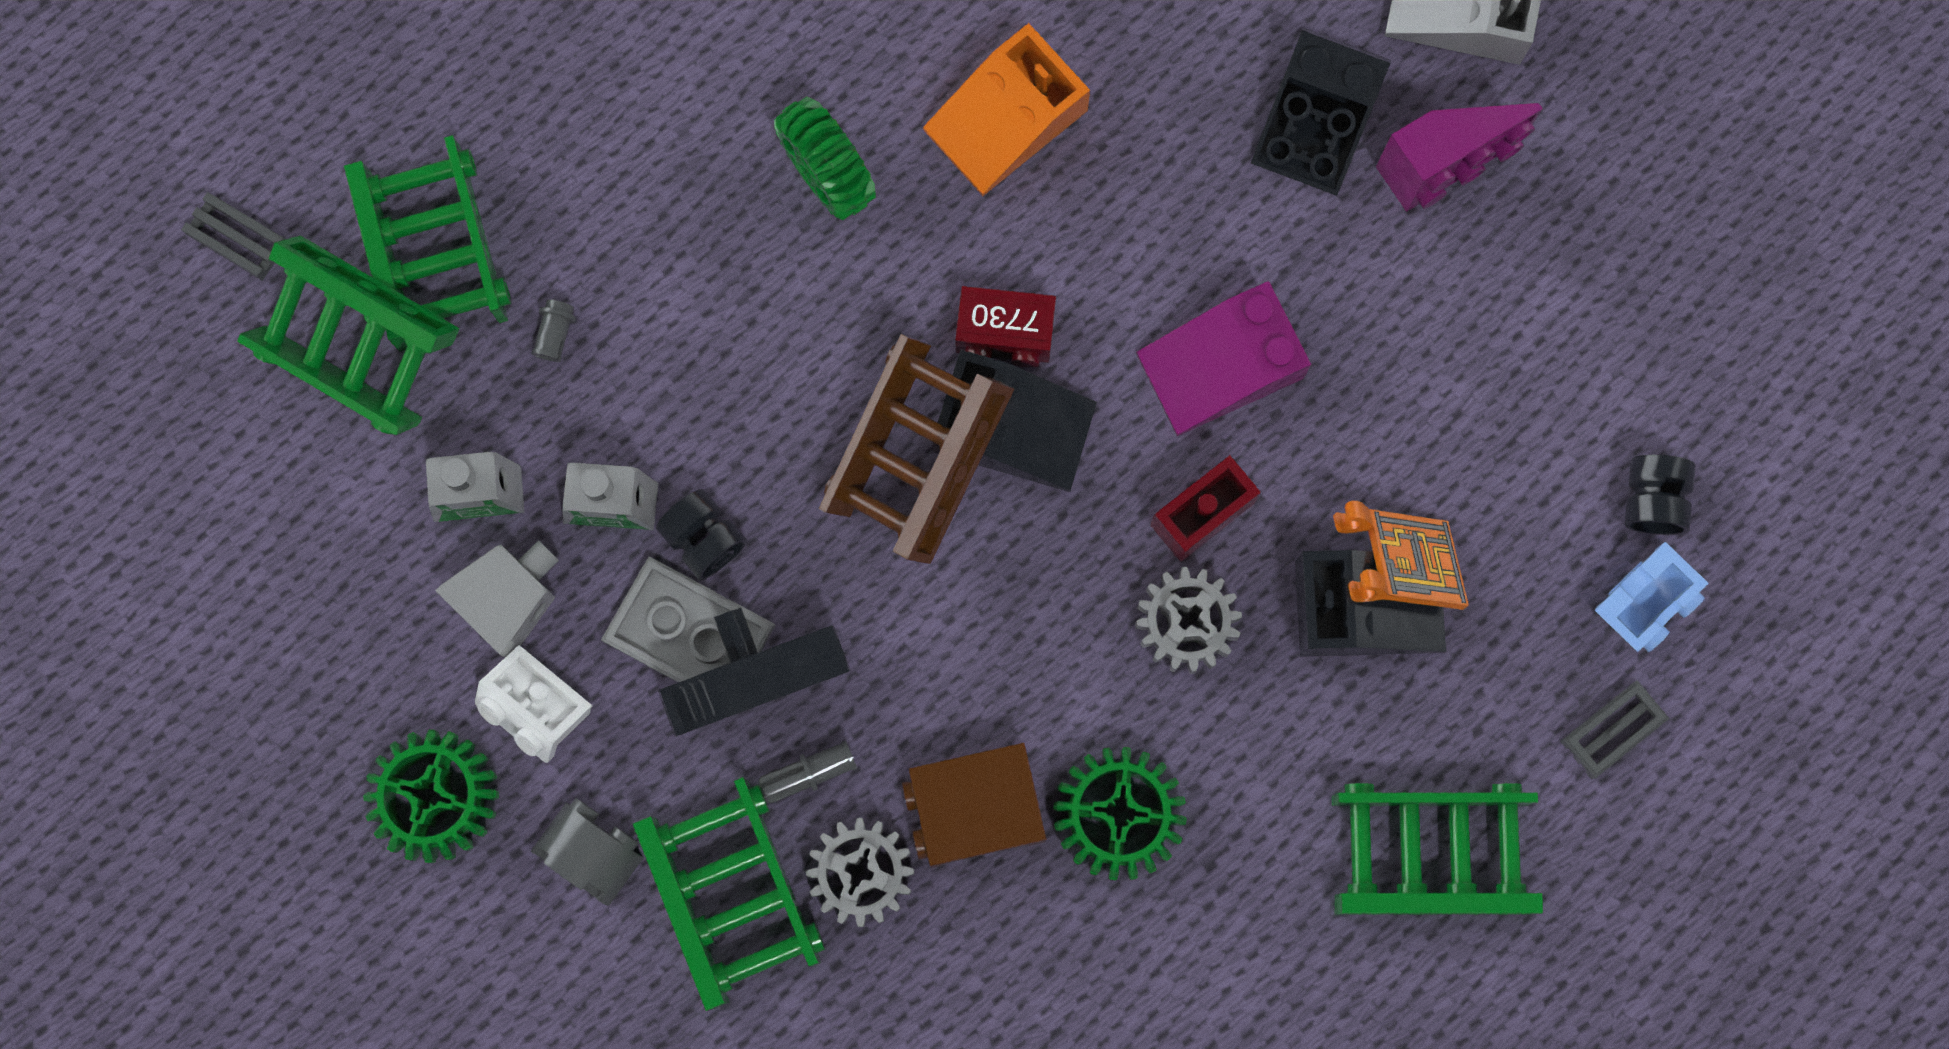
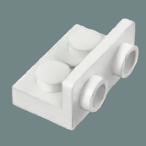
M520 645L479 681L475 698L477 709L487 722L503 727L514 737L516 744L523 752L530 756L536 755L545 763H548L554 757L557 745L590 714L592 708L588 701Z

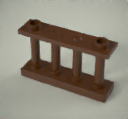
M900 334L897 343L892 346L887 354L886 366L835 474L826 483L824 489L825 496L818 509L825 513L850 518L855 508L898 533V540L893 549L894 553L906 560L931 564L1012 396L1014 388L980 374L976 375L973 383L968 384L925 361L931 345ZM916 378L961 402V408L952 427L947 428L904 405ZM895 422L940 446V452L930 472L924 471L883 448ZM874 466L883 469L919 490V496L909 516L902 514L863 491Z

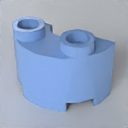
M1664 542L1644 562L1641 561L1608 593L1609 596L1595 608V611L1637 652L1643 647L1650 652L1670 633L1664 627L1670 618L1677 612L1685 618L1703 602L1705 597L1700 591L1709 583L1672 547Z

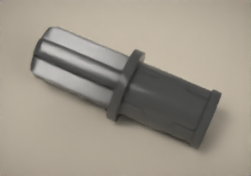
M845 740L841 744L809 757H805L804 753L799 755V761L759 778V786L765 800L768 803H774L812 787L813 791L818 790V784L850 770L854 771L857 769V766Z

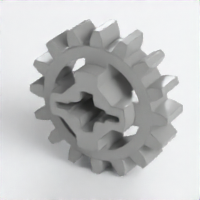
M1187 567L1181 568L1178 580H1174L1168 572L1163 573L1161 576L1163 587L1161 589L1151 583L1146 589L1148 595L1153 599L1152 602L1140 600L1137 607L1142 613L1147 614L1146 618L1137 620L1135 624L1136 629L1148 631V635L1140 643L1142 648L1154 645L1157 651L1154 654L1153 661L1157 663L1166 656L1171 659L1170 671L1172 672L1177 670L1181 662L1187 663L1190 674L1196 673L1199 661H1203L1209 669L1216 666L1214 653L1227 658L1232 650L1225 643V640L1237 641L1240 636L1238 630L1230 627L1232 623L1238 622L1242 618V612L1230 611L1229 606L1237 598L1236 594L1232 593L1223 596L1220 590L1225 581L1220 578L1211 585L1206 582L1207 570L1205 569L1201 570L1196 579L1190 578ZM1193 590L1200 593L1197 597L1180 598L1174 592ZM1214 604L1220 616L1219 632L1210 620V609ZM1158 609L1167 618L1168 631L1163 637L1158 630L1156 622ZM1191 611L1195 612L1198 615L1195 624L1199 629L1192 625L1186 630L1182 629L1179 626L1182 617L1178 612L1183 615H1187ZM1196 642L1201 647H1205L1194 652L1177 649L1181 643Z
M862 818L856 819L855 830L848 831L847 827L842 822L837 823L839 836L833 839L823 833L820 837L826 845L824 851H810L809 855L819 861L818 868L806 871V876L818 879L819 885L815 886L810 891L812 897L822 895L826 897L827 900L820 909L823 913L826 914L835 907L839 909L837 922L841 924L848 920L850 914L855 915L858 927L865 926L866 915L870 914L873 915L878 923L884 922L882 910L888 906L890 909L898 912L901 908L895 897L898 893L910 895L912 891L902 884L903 877L914 875L913 868L902 866V860L911 854L909 848L896 850L894 845L898 842L900 835L895 831L886 838L883 837L882 822L877 821L871 831L866 830ZM864 839L859 850L846 856L835 853L837 849L847 842ZM881 846L891 857L894 876L881 870L877 860ZM868 851H870L867 857L869 860L867 868L874 873L871 881L862 880L859 887L856 886L853 895H851L854 888L852 885L854 877L848 873V868L851 864L858 866L862 859L866 858ZM828 870L838 873L844 887L840 899L830 887ZM875 889L886 892L879 901L867 906H858L863 894Z

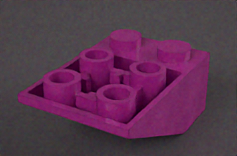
M1539 103L1431 110L1391 134L1376 168L1406 212L1419 204L1423 209H1426L1437 203L1447 194L1445 188L1458 180L1463 186L1479 177L1486 170L1483 165L1497 157L1500 162H1504L1517 154L1524 147L1522 140L1535 130L1533 123L1543 108Z

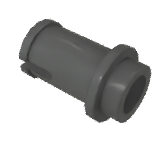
M547 300L545 307H540L539 314L542 315V320L531 355L543 360L561 362L569 325L576 321L572 305L561 301Z

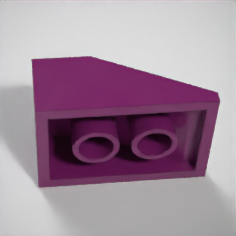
M1269 281L1223 301L1136 352L1176 436L1182 435L1304 379L1311 366Z

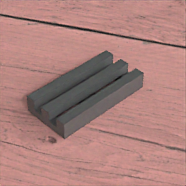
M207 192L202 199L205 202L202 208L196 207L191 214L195 218L190 224L186 222L181 230L187 236L263 281L275 264L269 260L274 243L285 239ZM216 209L272 243L273 246L270 250L265 249L211 216ZM205 224L263 260L259 266L203 233L201 231Z
M1637 680L1560 742L1573 753V758L1578 764H1582L1587 770V775L1592 780L1597 778L1670 718ZM1633 696L1639 699L1640 703L1584 748L1578 742ZM1648 710L1653 718L1597 763L1592 759L1591 755L1645 711Z

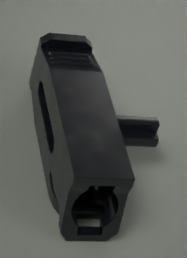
M740 607L714 617L730 663L659 689L658 693L673 734L677 737L851 670L836 629L832 625L758 653L743 610Z

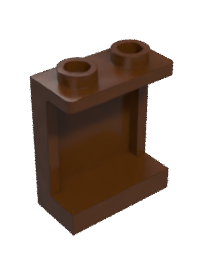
M1025 743L909 768L911 780L902 782L908 811L917 809L922 829L912 831L918 859L928 858L931 868L1025 845L1027 847L1045 843L1047 840Z

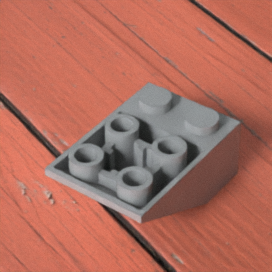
M1392 0L1385 36L1520 65L1533 43L1541 0Z

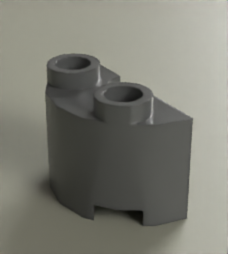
M575 798L571 805L567 802L564 804L531 849V852L545 860L543 863L580 890H586L597 898L599 902L609 906L643 860V857L634 851L639 843L616 826H614L610 833L602 829L595 823L600 814L578 798Z

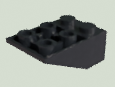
M1303 28L1251 164L1337 196L1391 60Z
M960 349L953 376L971 384L976 375L980 374L1014 388L1012 396L978 465L1070 492L1097 402L1009 363ZM946 394L938 423L947 428L952 427L961 408V402ZM933 442V451L939 454L940 446Z
M1357 550L1303 551L1295 561L1300 657L1446 652L1443 607L1384 599L1370 602H1355L1351 599L1348 583L1350 581L1361 582L1360 573L1366 569L1377 571L1373 552Z

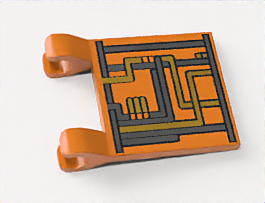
M1360 501L1347 502L1344 507L1346 513L1337 512L1333 515L1338 532L1356 533L1368 531L1377 571L1366 569L1360 573L1361 582L1350 581L1348 583L1350 596L1353 601L1370 602L1384 599L1464 610L1469 606L1448 521L1372 510Z

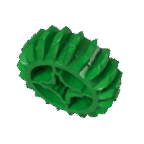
M806 96L800 101H794L785 107L782 113L774 119L776 135L780 139V144L785 149L788 158L830 214L844 220L851 215L858 214L868 207V203L876 198L875 183L871 179V173L865 167L863 159L859 156L856 147L850 142L846 133L840 128L836 119L830 116L828 110L823 108L820 102Z
M429 729L423 744L421 737L417 733L412 732L407 735V750L402 744L394 741L390 744V750L395 756L392 760L381 755L376 758V763L384 768L381 776L374 773H369L366 776L368 782L378 786L377 792H367L363 795L364 801L377 803V808L370 810L366 813L365 817L370 822L383 821L376 828L374 836L377 839H385L391 836L387 849L390 852L397 853L405 847L404 855L406 860L415 861L422 851L425 863H435L438 858L439 849L446 860H453L456 858L455 842L463 850L470 851L473 849V842L467 834L470 831L481 837L487 834L486 828L480 825L478 821L481 816L488 819L495 818L496 811L485 808L484 804L485 800L494 801L499 799V792L485 789L484 785L497 779V775L492 770L479 772L487 764L489 758L483 753L471 757L475 749V743L465 740L458 746L457 734L449 731L441 741L439 732ZM436 757L434 764L428 765L424 775L414 781L401 779L406 771L417 762L426 758ZM452 761L458 765L466 779L468 788L467 799L457 796L451 788L453 773L449 771ZM432 784H434V791L440 793L441 797L450 799L451 803L447 804L438 801L437 804L428 802L422 799L423 796L412 793V789L425 791L427 788L433 790ZM396 793L406 797L411 804L412 810L409 819L413 822L411 831L402 823L398 815ZM448 811L462 813L458 821L448 830L426 837L429 827H435L438 818L443 813Z
M1109 747L1102 750L1104 764L1098 766L1091 754L1086 755L1084 763L1089 770L1087 774H1084L1075 766H1072L1068 771L1071 778L1078 783L1076 787L1063 782L1058 787V791L1071 797L1070 802L1057 801L1053 806L1054 811L1068 813V819L1059 820L1054 824L1056 831L1070 829L1072 832V836L1065 838L1061 842L1062 848L1064 850L1069 849L1076 843L1080 846L1082 850L1073 858V862L1076 865L1081 864L1087 855L1095 859L1089 871L1093 876L1100 872L1102 863L1110 865L1108 878L1111 881L1118 879L1119 866H1126L1129 880L1138 878L1136 867L1138 862L1142 863L1144 869L1149 874L1156 871V865L1151 855L1155 853L1161 860L1168 861L1172 855L1162 845L1164 840L1174 845H1178L1182 841V837L1179 834L1169 830L1170 825L1184 826L1187 821L1185 816L1172 815L1171 808L1183 806L1186 803L1185 797L1177 796L1169 799L1167 793L1179 784L1178 780L1171 778L1164 784L1160 782L1158 777L1167 768L1163 762L1156 765L1152 772L1145 769L1150 758V754L1147 752H1143L1140 755L1137 764L1130 763V747H1123L1120 754V762H1114L1113 753ZM1116 774L1114 791L1110 799L1102 802L1093 801L1092 803L1080 801L1084 791L1091 783L1103 776ZM1131 776L1141 780L1151 789L1157 799L1159 811L1140 806L1134 801L1131 795ZM1121 789H1123L1122 801L1125 802V810L1133 812L1134 815L1145 817L1135 816L1132 822L1126 819L1124 821L1125 827L1119 829V838L1117 839V826H1115L1114 817L1094 810L1105 811L1108 805L1114 808V801H1118ZM1079 817L1097 820L1106 826L1109 835L1108 852L1101 850L1088 839L1082 829ZM1137 825L1158 826L1154 838L1145 848L1135 853L1123 855L1126 835L1131 827Z

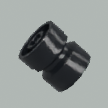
M1652 454L1632 458L1628 485L1635 491V495L1627 499L1626 528L1657 535L1688 533L1690 531L1692 504L1685 499V496L1693 492L1695 463L1685 458Z
M698 489L682 498L663 515L656 526L657 531L673 550L683 549V562L699 580H705L720 571L742 551L747 543V539L730 519H719L721 509L704 489ZM708 532L710 533L709 536H707L704 540L698 543V541L701 538H703Z

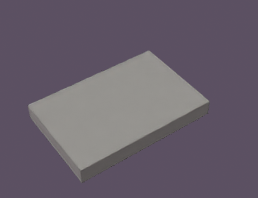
M648 557L601 641L672 680L681 682L730 663L714 617L741 607L758 653L762 651L776 625L661 562Z

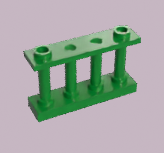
M453 135L444 137L449 159L383 178L379 174L373 175L362 161L344 165L371 275L374 279L405 296L403 288L409 287L410 281L477 263L483 288L421 306L443 319L489 306L490 312L499 323L508 321L505 306L512 304V300L504 277L497 278L470 179V177L477 176V169L469 148L462 150ZM449 178H455L460 202L392 220L390 216L384 218L381 203L387 201V196ZM466 220L472 242L471 245L404 264L401 259L395 260L392 245L398 244L399 238ZM389 329L386 330L388 340L399 352L406 350L407 345L404 343V338Z
M301 235L275 242L269 260L285 268L284 272L287 278L269 325L240 333L237 342L252 350L253 355L257 359L265 363L276 364L369 419L371 425L383 433L399 435L418 426L422 417L404 407V404L425 353L431 354L453 345L460 328ZM306 283H310L324 291V296L327 298L308 349L286 337ZM346 306H349L363 314L367 324L349 369L345 372L326 361L325 357ZM389 329L404 338V343L407 347L386 396L364 382L384 332Z
M744 777L734 781L740 798L670 827L668 823L660 826L658 819L652 816L633 823L706 1011L716 1009L730 1002L726 992L733 989L732 984L801 954H804L809 967L816 966L821 963L818 953L825 950L815 922L806 925L762 817L763 814L770 811L758 784L750 787L749 782ZM745 816L749 817L759 843L689 873L686 869L678 871L671 854L678 851L677 845ZM767 862L777 889L706 919L704 915L696 918L689 899L696 897L697 890L760 863ZM785 907L795 931V936L727 965H724L722 961L714 963L708 945L715 943L714 937Z
M1517 783L1492 784V793H1374V784H1345L1344 793H1337L1332 796V806H1350L1352 884H1347L1348 893L1334 895L1335 915L1543 914L1542 893H1527L1526 884L1521 883L1518 806L1538 803V793H1522V784ZM1370 806H1399L1402 884H1397V893H1378L1377 884L1372 883ZM1419 806H1448L1451 884H1446L1447 893H1427V884L1422 883ZM1468 806H1498L1501 884H1496V893H1477V884H1473L1471 881Z

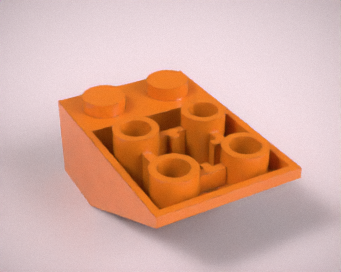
M1028 23L988 56L923 126V130L976 190L984 196L1088 111L1090 89Z

